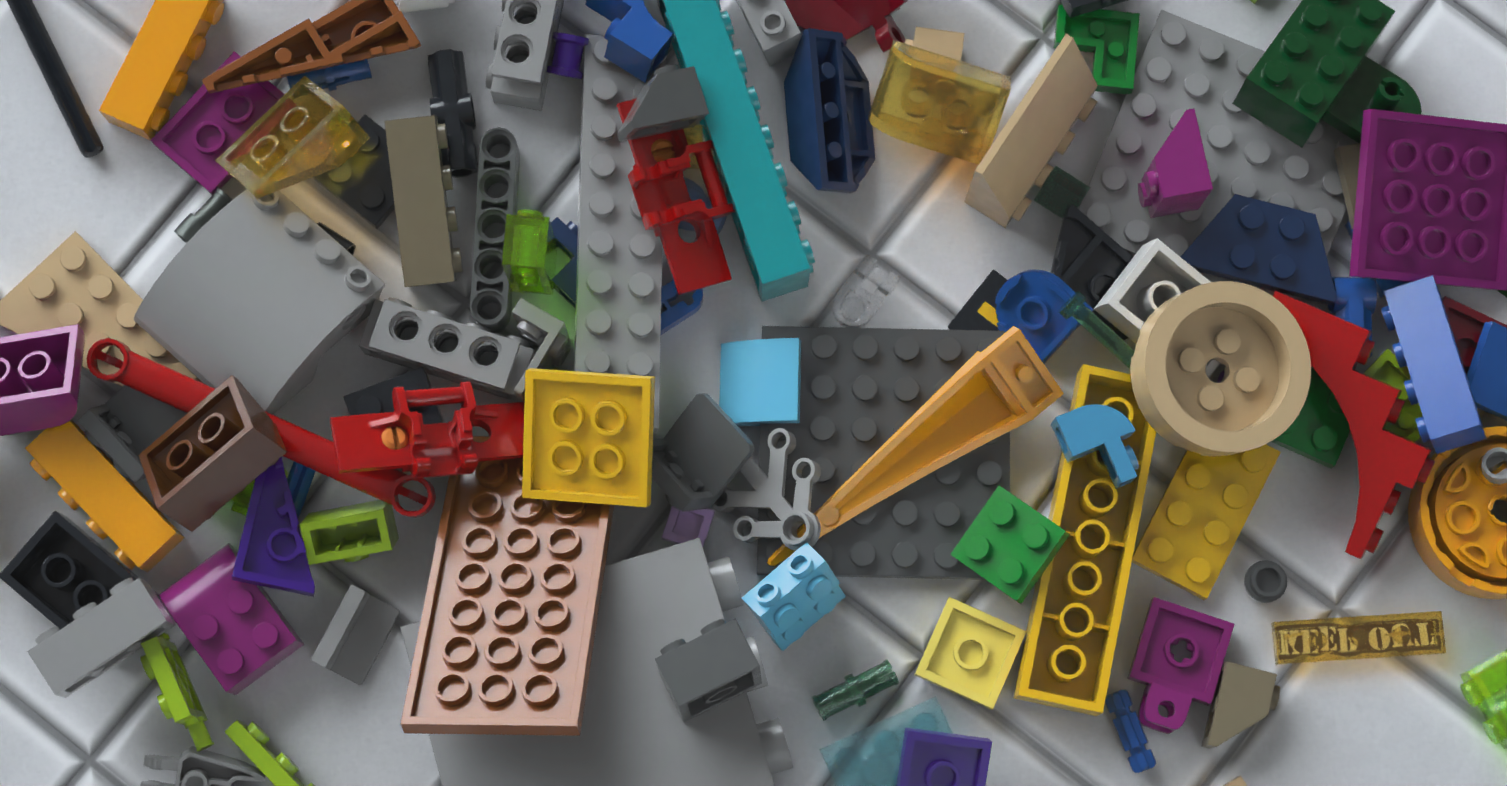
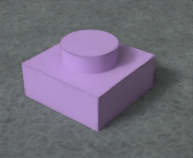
M672 506L662 534V540L680 544L700 538L702 547H704L715 511L701 509L682 512Z

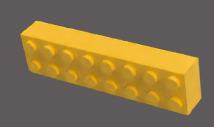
M1083 364L1076 375L1070 411L1085 405L1099 404L1112 407L1124 414L1136 431L1129 438L1122 440L1124 446L1130 445L1138 460L1139 469L1135 470L1137 477L1131 483L1115 489L1099 450L1067 463L1061 451L1048 519L1070 535L1035 584L1013 698L1098 716L1104 710L1156 431L1147 422L1139 409L1132 389L1131 374Z

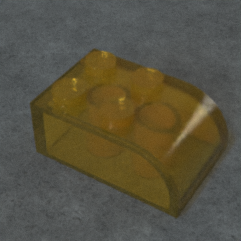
M893 40L868 120L875 128L891 137L979 165L994 140L1011 91V77Z

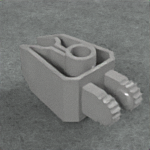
M191 746L181 754L180 758L145 755L144 766L155 770L177 771L175 784L148 780L142 781L140 786H233L232 783L236 780L264 782L265 775L260 769L245 761L208 750L197 752L196 747Z

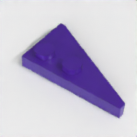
M281 456L274 465L268 467L255 478L232 580L314 597L315 584L312 579L304 541L301 536Z

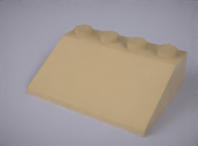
M1065 34L976 168L964 201L1004 228L1007 227L1012 218L1017 221L1021 220L1032 200L1027 198V195L1034 185L1042 188L1054 169L1048 163L1056 151L1061 155L1066 152L1076 136L1070 130L1077 119L1085 122L1098 102L1092 98L1098 85L1075 40L1068 34Z

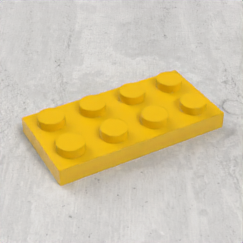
M1267 444L1227 456H1203L1186 450L1133 553L1132 563L1200 599L1206 600L1281 452Z

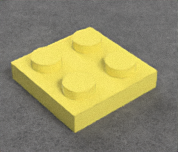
M948 597L914 675L992 710L1027 631Z

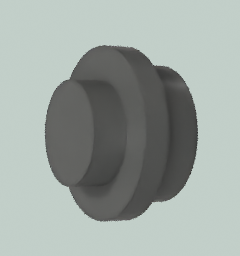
M1268 560L1259 561L1247 570L1244 578L1245 589L1254 600L1270 603L1279 599L1284 594L1287 588V576L1282 567L1277 563Z

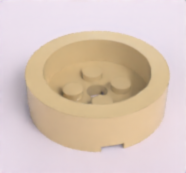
M1217 281L1196 286L1164 302L1148 317L1139 331L1140 335L1130 364L1134 396L1139 409L1151 427L1161 437L1176 447L1180 446L1203 456H1227L1252 450L1268 444L1285 432L1295 421L1304 406L1311 381V359L1306 338L1290 311L1275 297L1257 287L1233 281ZM1210 360H1216L1226 367L1224 368V378L1220 383L1211 381L1206 375V365Z

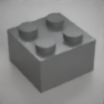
M736 618L727 623L724 619L716 620L701 629V636L687 643L684 639L676 640L660 650L662 655L655 658L660 676L683 722L762 684L760 665Z

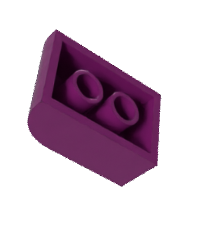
M79 324L0 337V436L57 427L67 423L75 416L78 406L85 346V334Z
M228 543L159 595L174 621L227 693L237 695L303 646L304 643L262 586L232 580L237 551Z

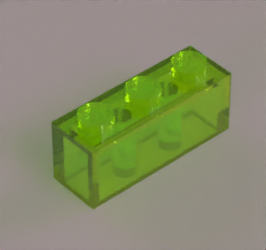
M528 209L518 210L517 215L507 214L502 266L512 292L553 295L552 279L555 277L558 246L550 218L543 217V213L540 211Z

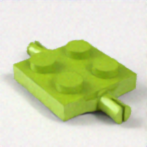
M164 632L160 636L141 643L145 655L141 656L140 660L149 679L153 680L156 678L162 694L158 695L157 699L163 714L167 719L173 718L175 723L185 726V729L189 730L196 750L199 752L214 745L204 723L208 719L175 643L170 642L169 635Z

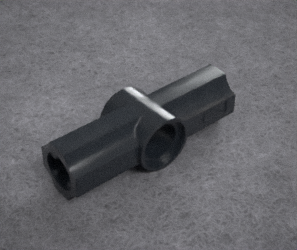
M452 49L436 51L434 54L428 55V68L433 98H430L431 116L435 115L437 117L438 124L446 125L448 148L441 149L443 166H451L453 178L467 177L478 172V162L473 130L476 129L472 95L468 93L464 55L462 51Z

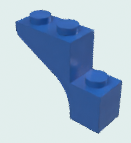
M586 0L585 5L612 22L604 36L608 40L604 58L646 83L667 57L673 32L663 27L651 16L644 4V0Z

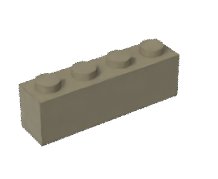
M435 115L386 120L384 123L404 287L457 281L456 273L463 272L461 249L453 248L451 232L458 231V221L455 206L448 207L446 190H453L451 166H443L441 149L448 148L446 125L438 124Z

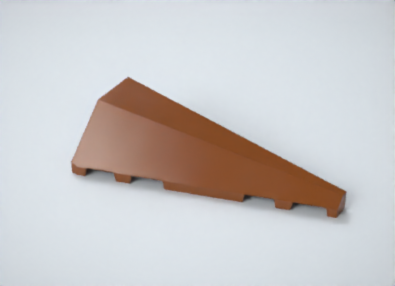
M351 0L313 23L309 18L203 78L202 82L209 93L411 50L420 47L421 43L393 0Z

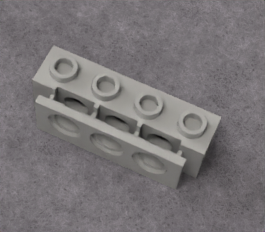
M502 0V11L504 14L502 24L497 26L495 32V58L493 64L489 65L486 76V88L491 89L494 103L542 111L549 73H546V69L552 63L556 42L552 36L553 32H558L564 0ZM526 17L536 18L529 24L519 23ZM518 55L528 57L521 63L511 62Z
M391 297L388 300L384 299V302L375 299L359 347L366 355L413 370L423 367L426 374L454 383L471 382L473 389L514 402H519L514 389L535 356L534 349L529 348L530 342L513 335H506V337L491 333V330L484 326L467 322V324L451 320V317L433 310L421 311L412 308V305L405 301ZM406 328H419L417 335L413 339H400L403 330ZM448 339L458 340V345L452 352L442 353L439 351L444 341ZM493 351L498 353V358L493 364L488 366L479 364V359L485 352Z

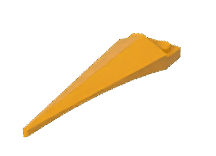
M1013 326L982 352L977 351L814 513L821 526L819 538L935 470L1033 420L1064 394L1019 328ZM803 524L797 530V535L799 538H801L806 531L805 524ZM782 544L768 558L767 564L776 566L790 557L795 551Z

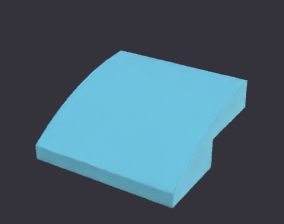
M800 338L756 339L721 343L719 406L737 426H760V423H800L802 342Z

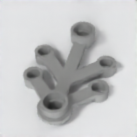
M777 428L769 434L767 439L770 449L768 476L751 456L740 469V472L756 491L732 490L726 487L722 494L727 493L728 499L726 504L720 506L718 498L712 505V508L722 513H729L735 508H770L781 521H758L749 516H741L733 525L734 536L746 543H753L759 538H781L787 548L796 551L806 542L813 547L820 536L821 526L817 516L811 512L812 486L819 480L821 468L817 462L809 458H800L794 463L792 475L796 480L792 507L784 495L788 455L796 447V438L790 431ZM785 435L786 444L779 449L777 446L778 439ZM810 464L811 473L807 478H803L802 470L806 465ZM750 522L752 531L749 535L744 536L743 528ZM801 524H805L806 531L801 538H799L797 535V529Z

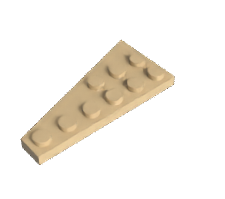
M76 231L0 300V326L16 334L79 324L85 334L82 367L88 371L90 370L87 366L86 358L89 349L97 341L110 338L123 342L134 353L203 383L134 321L135 313L143 299ZM107 346L102 350V352L124 361L122 352L116 346ZM99 359L97 360L98 368L102 374H115L120 370L113 365ZM112 382V383L117 384V385H119V386H121V387L124 386L123 384H121V383H119V382Z

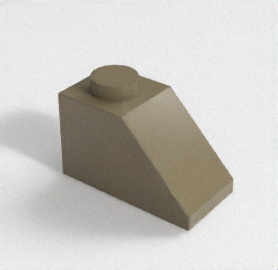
M1228 661L1224 662L1210 705L1201 747L1208 749L1217 747L1267 717L1269 710L1274 711L1280 696V686L1275 685L1277 674Z

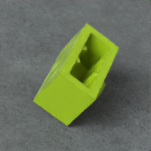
M381 500L311 512L300 523L309 565L344 559V562L360 561L368 558L369 554L392 550L399 539L392 505Z

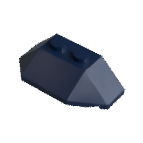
M808 28L803 31L784 80L790 161L817 190L853 193L856 192L860 185L859 183L866 176L875 161L869 81L856 57L846 47L847 41L842 33Z

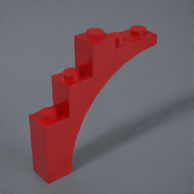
M1275 291L1273 297L1290 311L1301 327L1309 348L1311 366L1333 392L1350 427L1358 458L1360 489L1356 521L1345 552L1361 559L1366 551L1374 554L1384 531L1377 528L1383 513L1392 515L1402 492L1395 490L1397 483L1410 489L1415 487L1417 481L1423 484L1426 483L1435 463L1434 460L1428 458L1432 449L1385 429L1387 422L1395 425L1405 401L1398 399L1402 390L1355 370L1358 363L1366 365L1373 351L1375 342L1369 340L1372 331Z

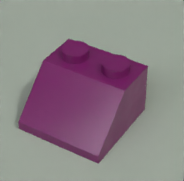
M1194 108L1184 112L1141 179L1142 183H1138L1140 204L1143 208L1148 207L1150 219L1199 210L1213 190Z

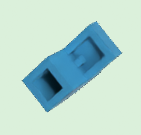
M1085 405L1059 415L1052 421L1051 427L1067 463L1099 450L1115 489L1131 483L1137 477L1135 472L1136 469H1139L1137 457L1131 446H1124L1122 440L1129 438L1136 430L1130 420L1118 410L1106 405Z

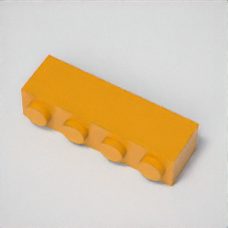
M155 0L99 109V112L109 123L148 140H151L156 132L162 129L169 120L170 110L168 109L174 97L180 96L187 85L188 74L186 73L192 61H197L204 52L206 46L205 36L211 24L216 25L223 14L224 0Z
M72 419L63 425L45 429L25 447L34 457L29 463L30 466L44 480L48 481L51 477L54 478L62 487L57 494L74 511L81 507L91 517L85 523L100 539L104 540L109 536L119 547L114 554L130 570L137 566L149 572L185 538L128 478H125L116 470L113 462L99 447L88 440L84 431Z

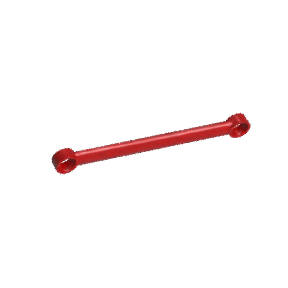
M110 338L101 339L91 346L87 354V366L90 372L97 378L109 382H119L185 413L192 410L215 390V388L132 352L127 345L118 340ZM114 345L122 352L124 361L106 354L102 350L107 346ZM99 359L113 365L120 370L115 374H102L98 368L97 360ZM265 411L277 426L287 450L283 457L392 505L401 515L412 518L422 517L433 508L436 493L433 485L426 478H413L412 474L407 475L396 469L339 473L333 441ZM408 481H418L427 490L428 497L407 489L403 485ZM400 494L424 506L418 511L405 510L399 503L398 495Z

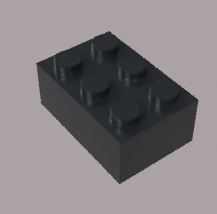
M57 511L51 514L0 573V579L54 625L58 626L60 630L74 621L73 614L83 606L92 602L98 605L112 596L109 591L121 581L132 578L135 581L139 578L71 519ZM154 590L157 597L160 599V595Z

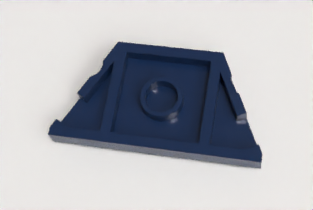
M1234 194L1181 255L1182 259L1201 273L1331 306L1336 302L1337 296L1317 217L1313 213Z

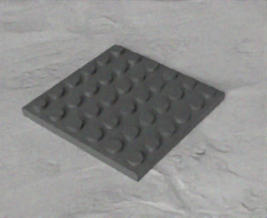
M762 326V339L800 338L802 341L800 423H760L759 467L768 476L770 449L767 439L769 434L777 428H783L793 433L796 438V447L788 455L784 497L793 507L796 480L792 475L794 463L800 458H809L817 462L821 468V476L812 486L811 512L814 514L977 351L982 352L1001 337L1005 331ZM1010 431L935 470L820 537L812 548L827 562L836 577L985 580L950 554L997 487L1000 485L1010 492ZM785 435L778 439L777 446L779 449L786 444ZM810 464L803 468V478H807L810 475ZM758 508V521H781L770 508ZM781 538L758 539L757 575H769L785 561L783 560L776 566L767 564L768 558L783 544Z

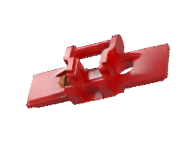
M636 99L617 104L622 124ZM683 129L628 140L636 163L633 166L634 170L628 174L645 230H654L655 236H660L678 294L681 295L730 281L732 277L713 220L730 215L735 212L733 203L728 204L711 152L714 149L712 140L688 145ZM693 156L696 157L712 205L710 209L706 208L705 202H702V199L691 200L683 177V171L691 167L690 158ZM681 221L688 222L694 227L696 237L692 243L685 242L680 238L678 225Z
M461 382L458 387L406 391L404 387H394L392 392L394 412L330 418L339 473L401 468L402 472L410 471L413 478L472 474L479 461L523 458L524 402L476 405L471 382ZM461 403L460 410H455L452 421L447 423L423 424L422 413H418V411L411 412L408 408ZM472 427L485 429L488 432L489 439L484 442L473 441Z

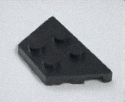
M1072 204L1064 212L1050 273L1062 279L1094 309L1133 256ZM1095 310L1082 323L1088 331L1107 347L1129 338Z

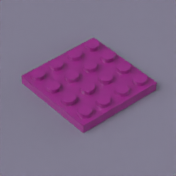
M1377 109L1363 110L1349 276L1413 282L1433 275L1437 285L1507 291V124Z

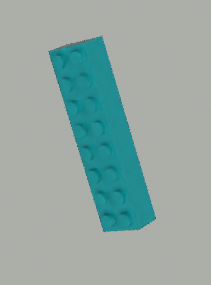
M657 0L665 27L673 32L671 44L680 69L695 67L709 114L699 124L705 141L712 140L714 149L711 152L728 204L733 203L735 212L731 216L761 302L808 287L810 273L814 272L812 265L815 263L814 255L808 239L800 240L799 225H801V219L794 200L787 202L785 198L787 196L785 187L788 186L782 164L780 162L774 164L772 161L774 159L772 135L767 124L762 126L759 124L760 116L758 110H761L760 102L754 86L746 87L747 79L745 73L748 72L741 49L733 50L734 42L732 35L734 34V29L728 12H720L721 5L719 0Z

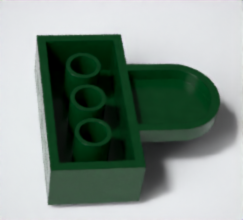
M1302 0L1249 73L1232 103L1301 148H1303L1321 120L1356 142L1361 143L1363 110L1377 109L1412 114L1422 113L1420 100L1414 89L1405 80L1367 57V54L1395 13V10L1379 0Z

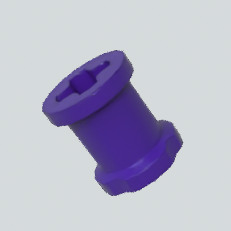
M553 32L552 38L556 41L552 64L547 66L546 73L582 79L583 73L579 70L584 46L588 45L589 39Z

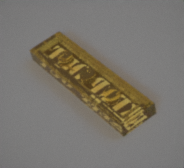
M1442 611L1271 623L1275 665L1446 653Z

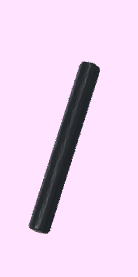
M6 0L81 154L86 158H90L101 153L104 146L33 1Z

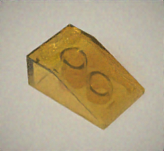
M304 76L215 161L258 199L340 167L349 158L354 156L370 137L342 104Z

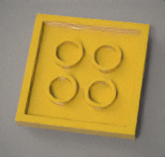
M535 368L525 370L522 498L634 507L650 506L655 377Z

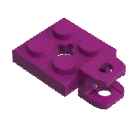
M1156 597L1151 599L1127 677L1129 680L1147 685L1138 710V717L1142 726L1170 734L1179 729L1185 722L1191 701L1207 706L1212 703L1234 623ZM1180 640L1186 642V650L1192 652V656L1190 659L1184 658L1180 663L1174 660V654L1170 652V645L1176 646ZM1159 705L1167 710V718L1159 714Z

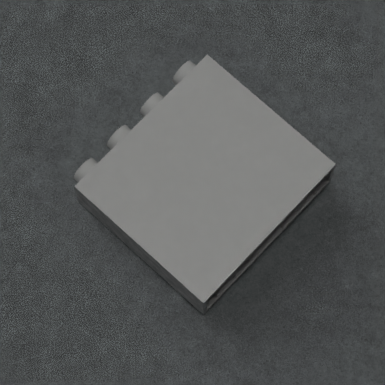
M697 538L606 565L580 736L429 734L442 786H775L772 774L792 769L793 764L779 718L756 724L747 692L768 686L754 636L746 638L760 665L762 684L686 722H683L660 676L655 658L662 655L660 650L666 645L679 639H684L687 643L701 636L700 631L706 625L716 620L724 619L723 611L743 606L742 596L730 557L707 563L701 540ZM420 621L400 627L411 667Z

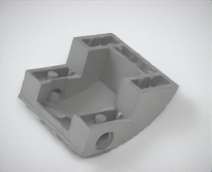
M262 177L223 207L185 244L145 296L135 313L134 321L204 384L216 389L233 375L242 383L264 411L274 414L313 381L321 356L370 315L375 299L379 300L385 283L267 179Z

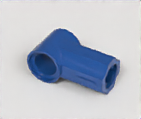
M1332 277L1337 297L1336 302L1332 306L1328 305L1330 314L1372 331V314L1375 312L1377 303L1375 279Z

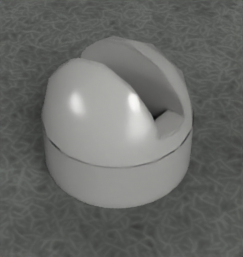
M1501 447L1493 448L1483 456L1481 471L1489 482L1499 485L1507 483V468L1496 475L1491 473L1505 462L1507 463V449Z

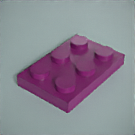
M234 51L217 70L241 56ZM270 81L209 93L203 84L150 141L206 191L213 195L217 188L222 189L290 116L297 106Z

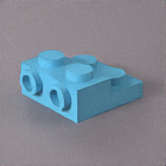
M806 542L745 594L742 599L772 641L784 651L790 644L801 638L804 632L820 618L832 611L846 596L839 587L840 582L827 562Z

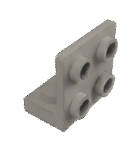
M520 298L512 311L518 325L517 329L522 332L520 336L523 339L539 347L527 369L551 370L554 365L560 367L571 350V345L567 344L570 338L565 323ZM525 372L514 389L518 401L524 403Z

